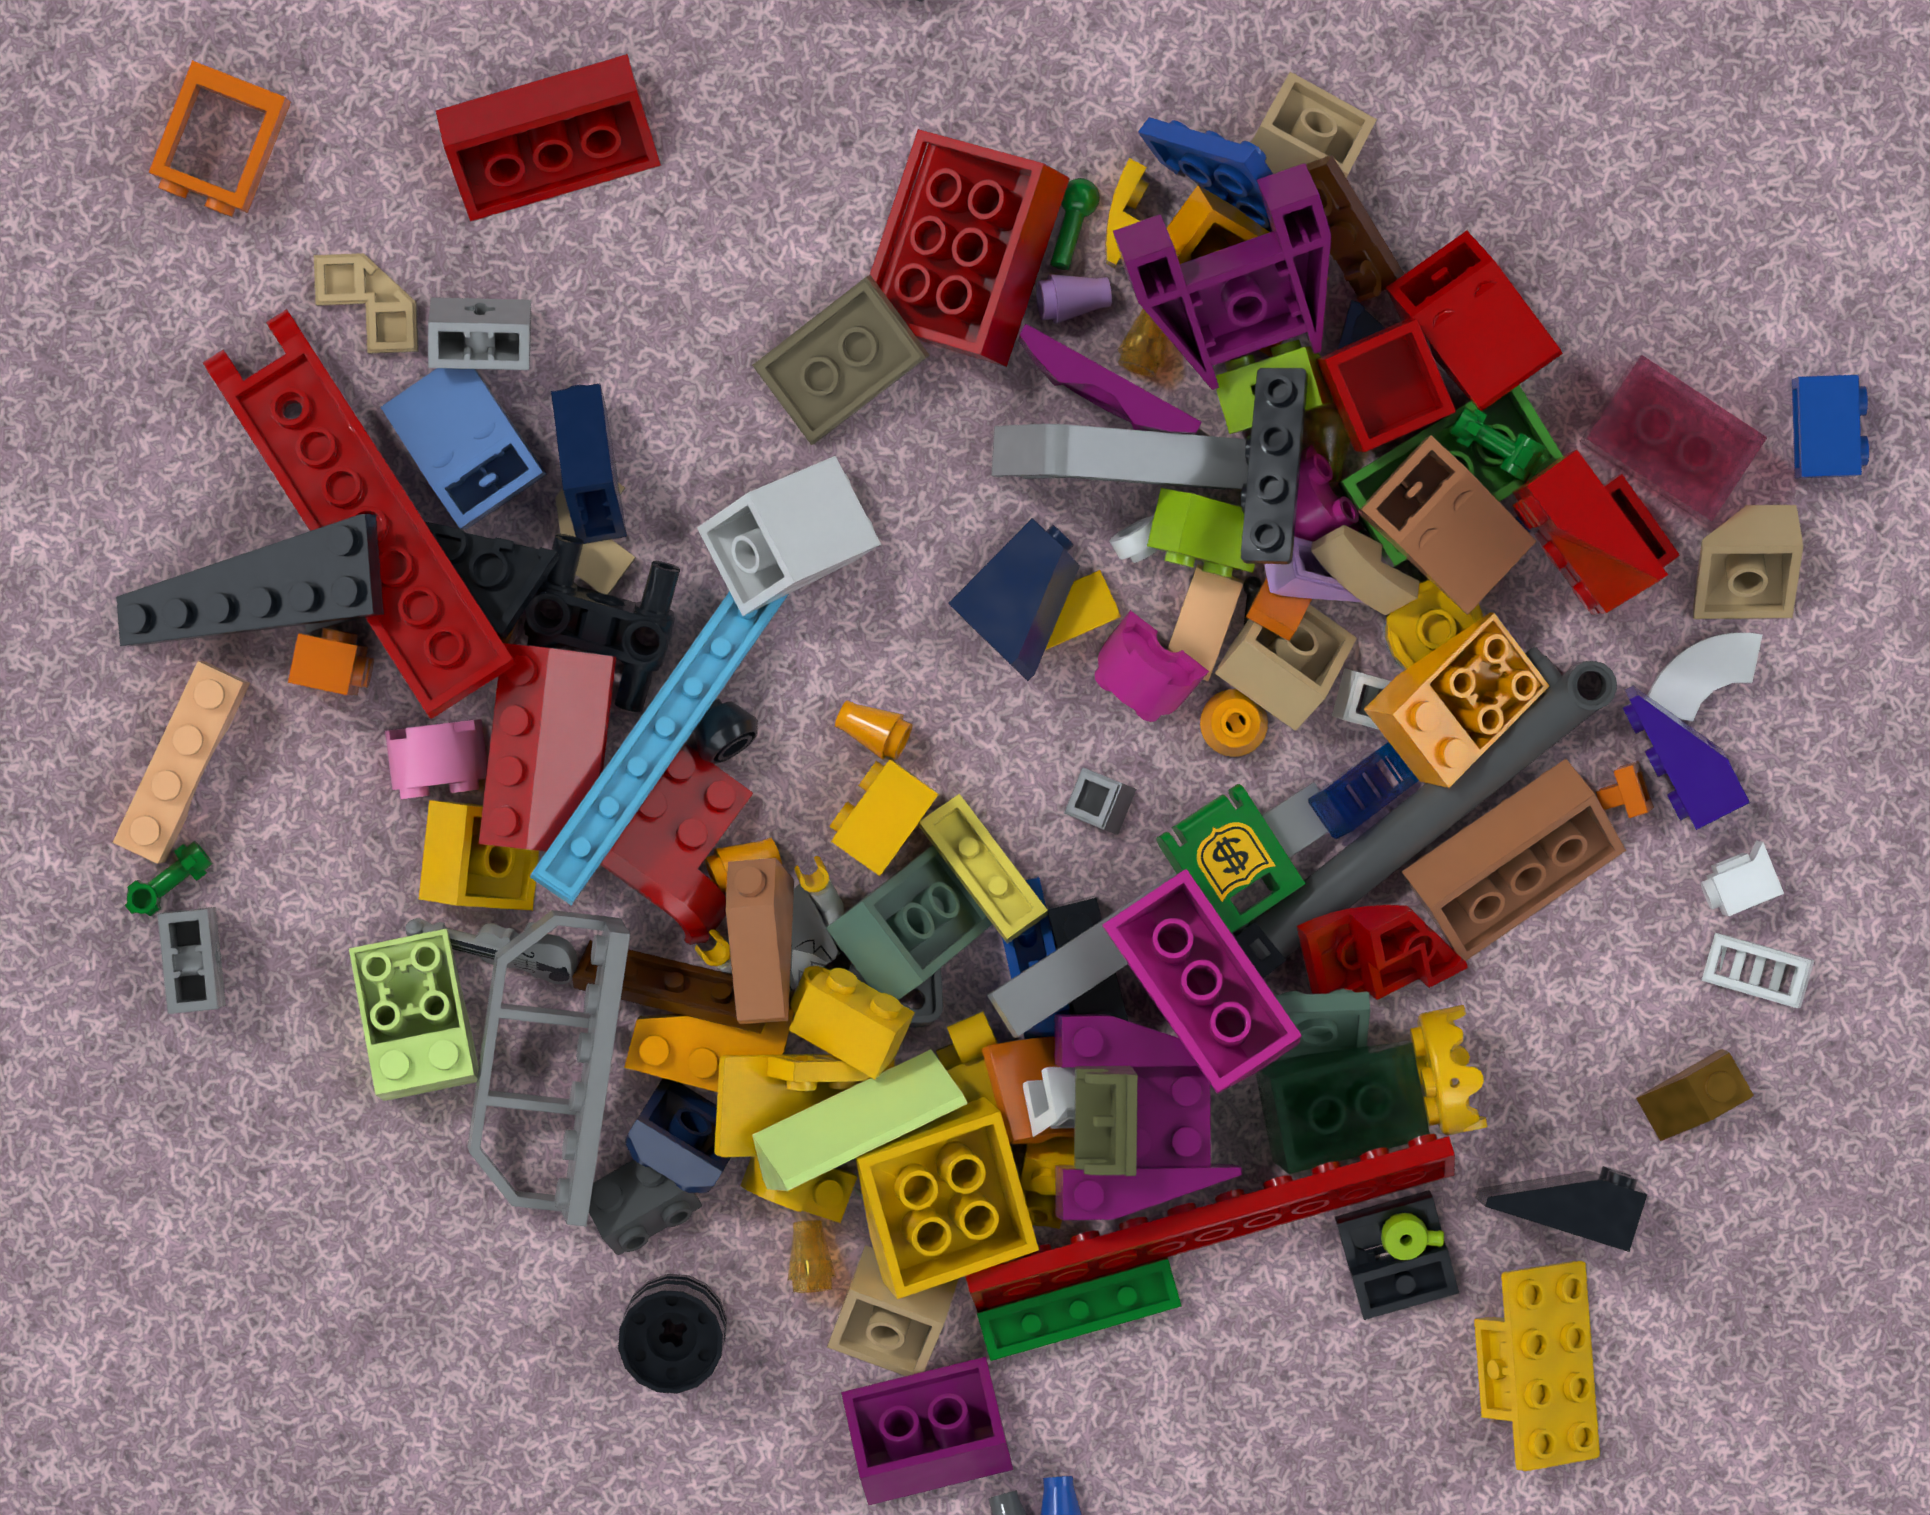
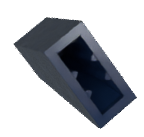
M601 384L573 385L567 389L551 391L562 485L575 536L584 541L583 544L627 537L607 408Z
M1033 518L948 603L1027 681L1037 671L1080 568V565L1068 553L1074 546L1073 543L1053 524L1045 530Z

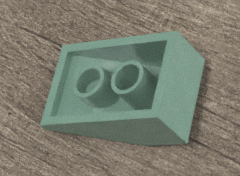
M932 845L826 927V930L852 962L868 986L881 993L890 994L899 1000L926 981L993 924Z

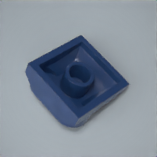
M662 1078L625 1139L626 1146L637 1163L645 1167H651L674 1181L677 1187L688 1193L709 1192L731 1159V1157L717 1156L714 1152L717 1105L680 1082Z

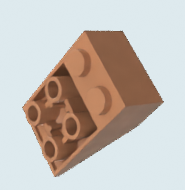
M1432 435L1422 441L1357 511L1467 615L1536 543L1531 534L1481 482Z

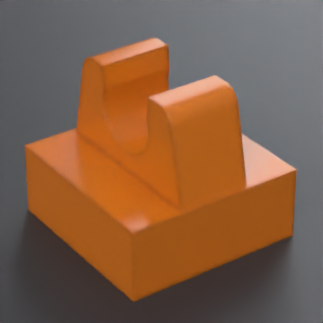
M1639 760L1615 769L1614 775L1617 783L1596 791L1598 800L1604 810L1624 804L1629 818L1648 813L1654 808Z

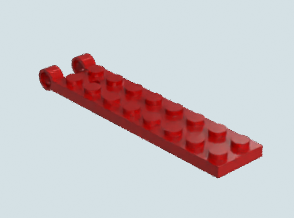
M285 309L266 322L286 353L245 380H243L224 349L202 363L310 531L356 515H376L384 615L365 618L426 714L432 719L517 664L289 311ZM292 403L300 404L302 412L297 418L288 419L285 417L284 412L288 405Z

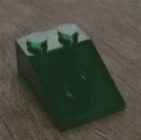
M1411 1041L1300 1055L1272 1062L1255 1073L1272 1160L1288 1174L1312 1169L1328 1162L1359 1157L1365 1152L1378 1148L1390 1149L1405 1145L1416 1137L1430 1134L1413 1042Z

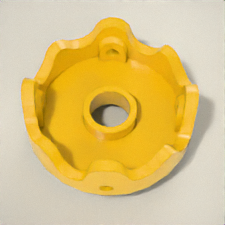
M1464 1005L1421 1013L1417 1020L1418 1027L1410 1028L1411 1041L1415 1053L1413 1064L1418 1085H1423L1425 1096L1423 1101L1429 1126L1438 1125L1441 1132L1445 1135L1488 1127L1486 1117L1479 1116L1478 1110L1470 1107L1469 1096L1476 1093L1482 1087L1484 1077L1479 1069L1466 1066L1469 1063L1470 1056L1468 1051L1460 1046L1464 1040L1462 1029L1455 1026L1454 1020L1466 1015ZM1453 1078L1458 1079V1083L1456 1085H1453Z

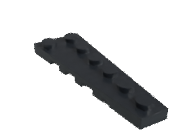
M356 515L117 596L120 646H141L384 615L376 515Z

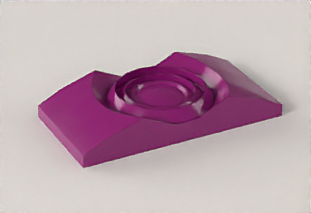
M1025 323L1021 330L1018 341L1033 363L1054 386L1064 385L1098 407L1130 422L1134 430L1194 435L1202 423L1200 420Z

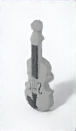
M419 918L410 920L405 927L407 936L446 929L445 923L438 922L433 925ZM533 922L528 923V924L526 925L524 931H525L526 929H528V928H529L531 925H533L534 923H533ZM493 923L484 924L477 935L447 928L452 950L479 956L486 963L494 965L495 953L520 935L512 928H503ZM547 934L508 963L507 968H517L526 971L534 978H540L550 983L566 984L571 981L577 968V954L573 945L568 940L560 936Z

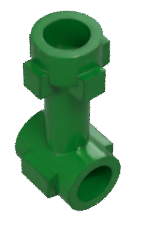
M1464 407L1450 430L1451 434L1458 437L1457 442L1468 448L1475 441L1504 458V461L1499 468L1525 483L1530 475L1535 476L1545 459L1541 456L1546 447L1522 433H1519L1517 439L1513 441L1484 424L1487 414L1476 408L1472 411Z
M195 840L188 846L182 844L177 848L174 853L178 860L150 882L143 883L140 880H135L127 887L128 894L125 906L131 914L146 913L150 917L161 910V897L190 875L198 881L207 874L206 869L213 863Z

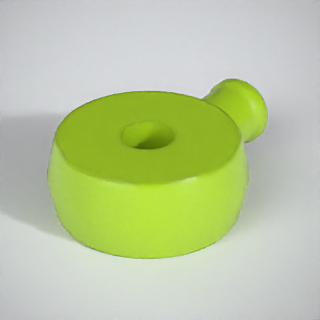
M1399 1213L1390 1217L1385 1222L1382 1228L1381 1241L1384 1249L1394 1258L1410 1260L1418 1257L1424 1251L1426 1245L1442 1247L1444 1232L1442 1230L1429 1231L1423 1221L1415 1215ZM1406 1234L1408 1235V1236H1407L1406 1238H1404V1239L1401 1238L1403 1235H1406Z

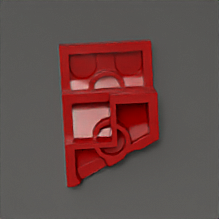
M1373 905L1349 908L1328 913L1297 925L1312 994H1329L1336 990L1347 989L1355 993L1367 991L1374 999L1379 1000L1418 979L1430 988L1468 968L1467 962L1407 905Z

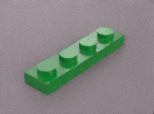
M1164 1257L977 1311V1317L990 1361L1182 1307L1168 1257Z

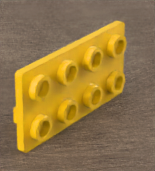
M831 1054L723 1055L719 1060L715 1155L720 1157H755L757 1153L753 1134L871 1077ZM895 1059L885 1068L884 1071L894 1067Z
M1568 1261L1505 1271L1501 1275L1504 1318L1484 1317L1474 1319L1481 1418L1512 1421L1515 1465L1519 1471H1531L1597 1459L1600 1456L1586 1264L1584 1261Z

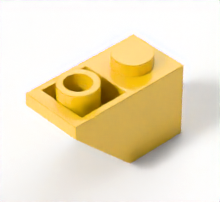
M1053 1137L1041 1144H1026L1019 1180L1031 1223L1034 1226H1046L1057 1229L1061 1227L1062 1219L1056 1216L1055 1165H1074V1137Z

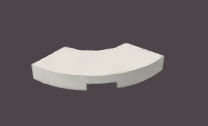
M1727 633L1709 637L1693 644L1678 654L1663 668L1651 686L1648 696L1678 718L1693 722L1700 704L1714 690L1732 683L1753 682L1763 635L1755 633Z

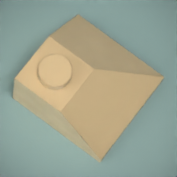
M1746 505L1702 539L1693 603V619L1793 618L1803 552V540L1796 505Z

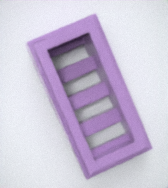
M1294 537L1293 557L1290 564H1264L1269 590L1273 594L1297 598L1362 602L1336 581L1311 552L1312 541Z

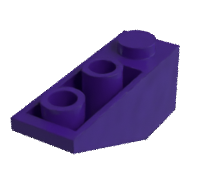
M1634 685L1625 689L1631 703L1622 708L1635 734L1643 730L1646 731L1653 747L1645 750V753L1657 777L1668 774L1675 790L1668 793L1667 796L1680 821L1690 817L1697 830L1750 803L1723 749Z

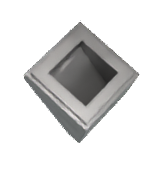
M1082 767L1064 814L1118 835L1137 789Z

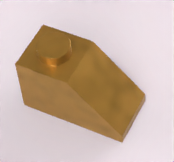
M1720 1049L1636 1097V1100L1657 1137L1662 1141L1714 1120L1751 1099L1754 1094L1730 1052Z

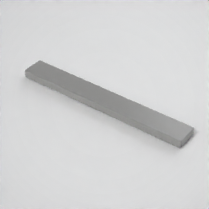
M1315 782L1307 785L1262 815L1289 858L1341 824ZM1176 872L987 995L1014 1038L1020 1036L1128 965L1102 927V924L1176 876Z

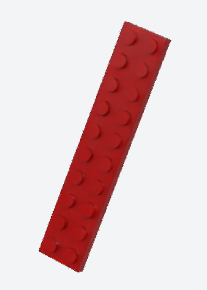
M1436 1134L1419 1136L1408 1142L1409 1148L1389 1153L1388 1148L1370 1150L1359 1156L1360 1162L1342 1167L1339 1161L1328 1162L1313 1168L1311 1176L1293 1180L1291 1175L1279 1176L1264 1182V1189L1248 1194H1245L1243 1189L1230 1190L1215 1197L1216 1203L1199 1208L1196 1207L1195 1203L1181 1204L1167 1210V1217L1148 1222L1147 1217L1132 1218L1120 1223L1118 1231L1101 1236L1098 1230L1083 1232L1073 1236L1070 1239L1071 1244L1052 1249L1050 1244L1038 1245V1251L1024 1255L1023 1258L992 1266L969 1274L965 1278L977 1311L1164 1257L1175 1256L1455 1176V1153L1449 1136L1440 1139L1437 1138Z

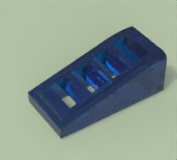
M1388 741L1311 796L1308 802L1334 839H1339L1355 830L1419 780ZM1385 756H1387V758H1388L1389 761L1392 763V765L1394 766V768L1396 769V771L1399 773V775L1401 776V778H1402L1403 780H1400V778L1398 777V775L1396 774V772L1394 771V769L1392 768V766L1390 765V763L1387 761V759L1385 758ZM1381 759L1398 781L1393 787L1376 764ZM1364 772L1379 792V797H1377L1362 774ZM1348 784L1364 805L1363 808L1359 806L1355 798L1352 796V794L1346 787Z

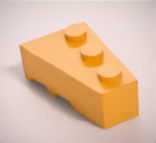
M789 1006L788 1021L766 1022L761 1034L682 1014L639 1016L636 1020L624 1068L718 1092L720 1057L723 1055H784L790 1033L789 1028L795 1013Z

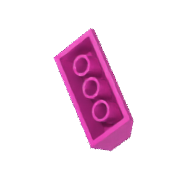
M1187 869L1102 924L1112 942L1217 1094L1257 1073L1299 1044L1302 1037L1301 1033Z

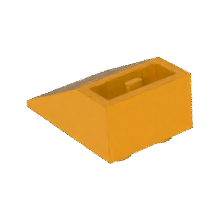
M1490 612L1398 674L1364 710L1420 782L1450 788L1546 691L1549 684L1496 614Z

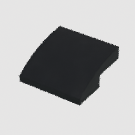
M1430 1190L1335 1216L1364 1320L1459 1294L1445 1241L1442 1247L1426 1245V1248L1418 1257L1410 1260H1399L1390 1254L1378 1258L1375 1257L1376 1255L1387 1253L1381 1241L1382 1228L1385 1222L1396 1214H1413L1423 1221L1427 1230H1442ZM1406 1234V1235H1403L1401 1238L1404 1239V1238H1406L1408 1235H1407V1234Z

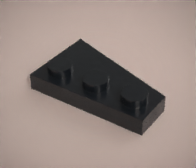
M424 521L497 635L506 639L560 558L559 553L542 547L536 549L518 545L514 541L497 537L492 539L469 534L461 529Z

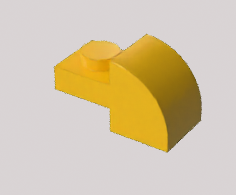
M755 1156L750 1158L740 1186L761 1198L798 1212L804 1211L841 1223L857 1176L848 1171L834 1168L788 1191L767 1189L763 1181L758 1157Z

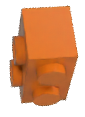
M323 628L321 637L298 633L288 683L343 695H358L359 687L368 688L374 658L366 657L367 646L356 644L357 634Z

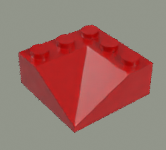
M1577 449L1561 456L1512 492L1518 500L1512 505L1514 511L1529 530L1537 527L1548 542L1542 546L1543 551L1559 571L1565 566L1577 581L1571 588L1588 611L1596 607L1600 614H1606L1668 575Z

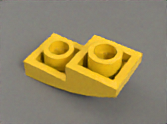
M1131 158L1128 159L1118 181L1107 220L1105 238L1106 264L1113 268L1116 267L1121 258L1113 231L1140 222L1123 211L1127 205L1136 209L1150 184L1141 179L1147 167Z

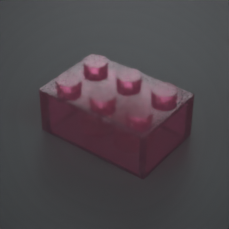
M1640 355L1632 360L1579 442L1704 524L1714 520L1767 437L1657 364Z

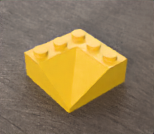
M986 1097L968 1102V1104L856 1158L869 1234L881 1277L885 1286L897 1299L1039 1250L1001 1111Z

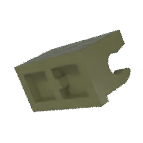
M1075 1066V1169H1084V1174L1136 1176L1137 1073L1131 1066Z

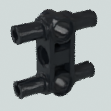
M561 533L556 534L551 550L557 551L560 558L526 607L523 626L525 635L528 636L526 645L556 649L557 644H565L597 654L616 657V659L624 663L614 704L624 710L641 712L653 672L658 671L663 666L668 644L672 638L675 617L670 607L680 568L667 562L653 561L641 602H633L579 587L574 583L584 541L575 536ZM545 599L557 602L562 608L563 617L559 619L545 617L539 608V602ZM640 627L653 629L658 634L659 644L655 646L641 644L636 638L635 630Z

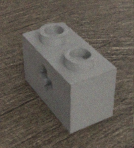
M431 297L428 319V368L529 370L531 300Z
M216 907L169 911L157 914L168 1014L214 1010L226 1006Z

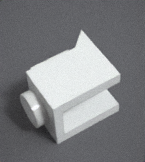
M1757 840L1750 855L1741 853L1711 865L1713 873L1706 875L1708 879L1700 882L1709 907L1712 910L1719 907L1722 915L1731 916L1784 894L1764 842Z
M1046 1067L1041 1070L1043 1080L1026 1081L1022 1084L1033 1137L1049 1126L1051 1129L1074 1128L1075 1067Z

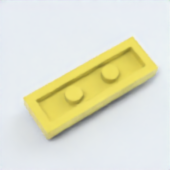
M960 794L919 821L920 829L1007 944L1048 915L1046 907Z

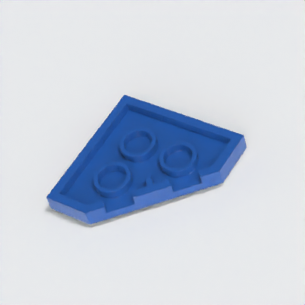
M1148 117L1138 133L1162 165L1176 175L1181 169L1190 179L1205 186L1204 189L1238 208L1267 231L1272 232L1257 180L1272 175L1273 172L1265 162L1267 159L1265 153L1259 147L1248 141H1242L1240 144L1226 140L1221 135L1210 130L1205 133L1195 131L1176 120L1168 123Z

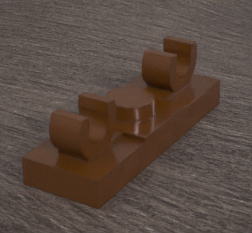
M1333 155L1306 164L1320 195L1331 232L1330 255L1341 268L1346 282L1349 281L1357 294L1356 298L1359 302L1379 296L1381 291L1386 290L1388 285L1405 273Z

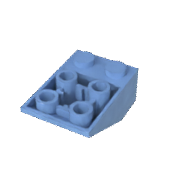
M437 368L381 406L382 411L428 483L462 530L466 531L548 475L476 369Z

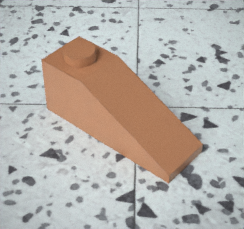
M776 858L728 862L726 917L736 1016L739 1024L788 1021L794 879Z

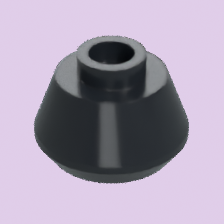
M720 699L715 700L694 730L699 756L702 760L717 764L739 754L757 737L758 720L732 701L722 703Z

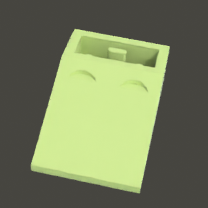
M448 929L349 948L375 1095L383 1101L477 1082L479 1066Z

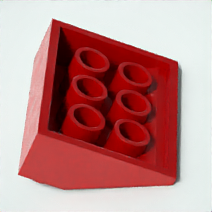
M918 129L870 275L917 339L973 358L1007 367L1070 178L1041 162Z

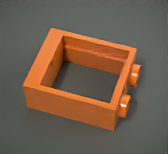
M192 60L148 173L161 179L158 188L186 199L190 190L207 197L204 206L230 217H233L235 209L248 213L291 101L282 95ZM200 88L266 113L235 193L170 168Z

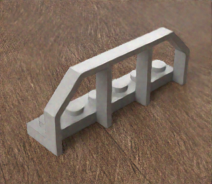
M551 910L495 953L467 1148L511 1206L561 1211L567 1225L587 1227L630 933L621 918ZM566 926L603 931L602 935L594 936L592 943L591 964L598 965L595 984H587L584 1012L501 1003L507 964L554 928ZM499 1018L588 1028V1033L581 1032L578 1038L576 1059L578 1063H583L581 1081H573L570 1099L489 1090ZM486 1106L575 1115L573 1130L565 1131L562 1146V1159L569 1160L566 1179H558L555 1195L516 1191L481 1148Z

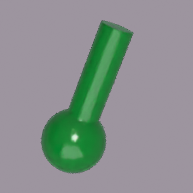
M1076 178L1068 182L1061 203L1065 210V215L1050 265L1057 269L1069 270L1084 217L1091 215L1099 205V191L1090 180Z

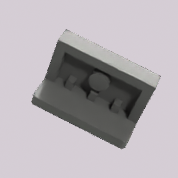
M633 1159L593 1183L589 1214L602 1239L616 1255H621L624 1252L640 1249L648 1242L651 1236L663 1229L675 1227L686 1222L691 1217L692 1212L702 1207V1203L695 1193L681 1190L674 1181L651 1167L640 1165Z

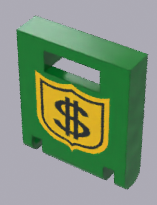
M1236 784L1228 790V794L1237 809L1222 794L1171 827L1183 844L1180 847L1169 832H1164L1156 838L1157 844L1176 874L1185 869L1188 870L1231 934L1305 885L1304 880L1249 794L1240 784ZM1261 878L1268 890L1273 892L1239 914L1230 898Z

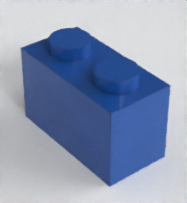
M1859 375L1803 376L1792 379L1795 479L1855 477L1862 475V466H1867L1869 463V441L1867 436H1861L1860 416L1867 415L1868 395L1866 386H1859Z

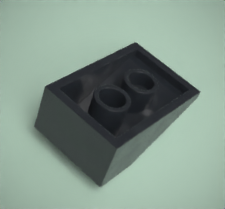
M1602 1166L1600 1174L1583 1171L1478 1188L1475 1198L1487 1208L1630 1252L1648 1194L1636 1186L1638 1179L1631 1177L1630 1174Z

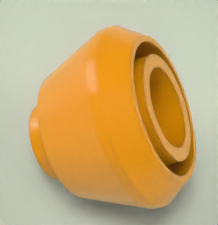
M1228 689L1215 694L1205 704L1200 717V729L1204 740L1214 751L1225 756L1238 757L1251 753L1262 743L1268 729V717L1264 708L1239 690ZM1240 715L1243 716L1245 724L1241 723L1239 719ZM1226 722H1229L1232 728L1231 731L1228 730Z

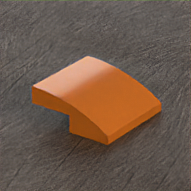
M1055 1037L1004 1042L989 1045L982 1049L996 1105L1001 1111L1009 1144H1041L1053 1137H1074V1128L1051 1129L1050 1126L1033 1137L1022 1085L1026 1081L1043 1080L1041 1070L1046 1067H1060L1055 1065Z

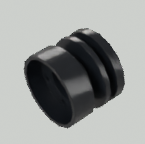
M666 1274L646 1282L633 1294L619 1328L618 1350L625 1369L639 1384L659 1393L678 1394L698 1387L713 1374L722 1356L726 1339L727 1316L721 1299L706 1283L690 1275ZM668 1319H671L675 1325L682 1322L685 1324L682 1338L678 1339L674 1333L668 1335L663 1333Z

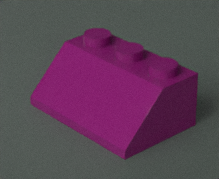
M986 1357L841 1392L858 1473L868 1506L1014 1470Z

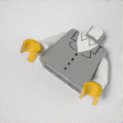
M819 856L814 857L818 869L813 874H803L798 865L794 868L800 884L794 888L789 992L798 986L805 968L819 966L827 969L825 965L841 954L838 944L826 930V927L844 914V906L829 879L824 862ZM712 929L709 933L717 941L715 947L712 950L703 951L696 945L695 951L706 964L716 966L722 972L732 974L730 947L728 944L729 937L725 940L717 930Z

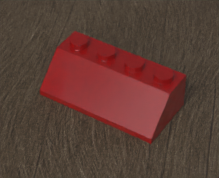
M628 54L436 110L443 147L470 222L661 166Z
M503 643L517 665L499 675L497 680L479 844L547 852L603 772L616 657Z

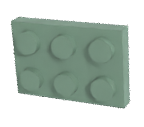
M1341 989L1329 994H1304L1298 991H1289L1280 995H1274L1302 1037L1297 1046L1273 1062L1366 1059L1370 1019L1369 992L1355 993L1351 990Z

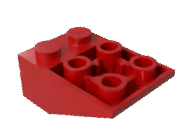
M1468 230L1386 287L1401 321L1406 319L1418 320L1433 358L1480 411L1486 409L1563 354L1495 260Z

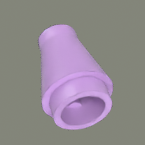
M1049 274L1047 280H1039L1036 283V300L1040 318L1042 320L1052 319L1055 324L1099 308L1111 307L1112 304L1111 286L1107 277L1088 278Z

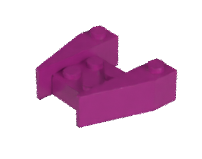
M1305 163L1257 180L1272 232L1179 264L1174 245L1161 214L1113 231L1138 303L1212 390L1219 388L1213 365L1304 333L1314 354L1322 350L1331 232L1320 195Z
M1055 1014V1065L1062 1068L1075 1066H1131L1137 1073L1136 1176L1084 1174V1169H1075L1074 1165H1055L1056 1216L1062 1220H1114L1242 1175V1167L1237 1165L1211 1164L1210 1083L1178 1037L1106 1014Z

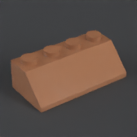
M1564 759L1514 795L1500 802L1498 806L1462 828L1457 834L1434 850L1420 857L1415 863L1404 869L1402 873L1452 949L1466 961L1621 855L1626 849L1595 793L1568 760Z

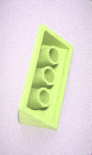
M930 1049L882 1072L875 1080L873 1078L865 1080L753 1134L763 1181L767 1189L788 1191L968 1103L961 1090Z

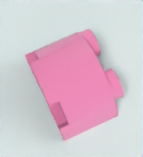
M482 719L385 731L392 790L399 789L400 799L430 796L429 786L449 783L450 793L479 790L478 780L486 779L487 759Z

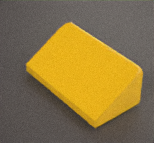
M1100 570L1073 582L1045 650L1121 617Z

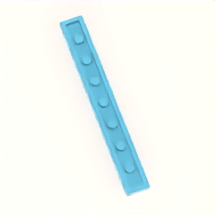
M730 591L537 864L530 875L531 879L572 906L789 594L742 616Z

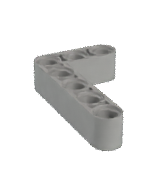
M1027 424L994 426L991 476L1023 477V479L1077 478L1225 490V488L1242 489L1243 484L1247 483L1249 465H1247L1245 458L1246 439L1067 424Z

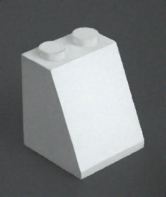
M836 456L748 492L697 527L742 616L858 560L881 545L872 522L866 516L851 487L850 480L841 468Z

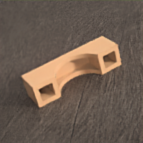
M206 661L197 662L112 843L157 864L167 861L186 821L192 798L204 770L219 742L228 731L250 682Z

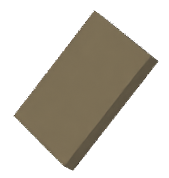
M869 275L752 366L809 443L813 445L930 355L872 276Z

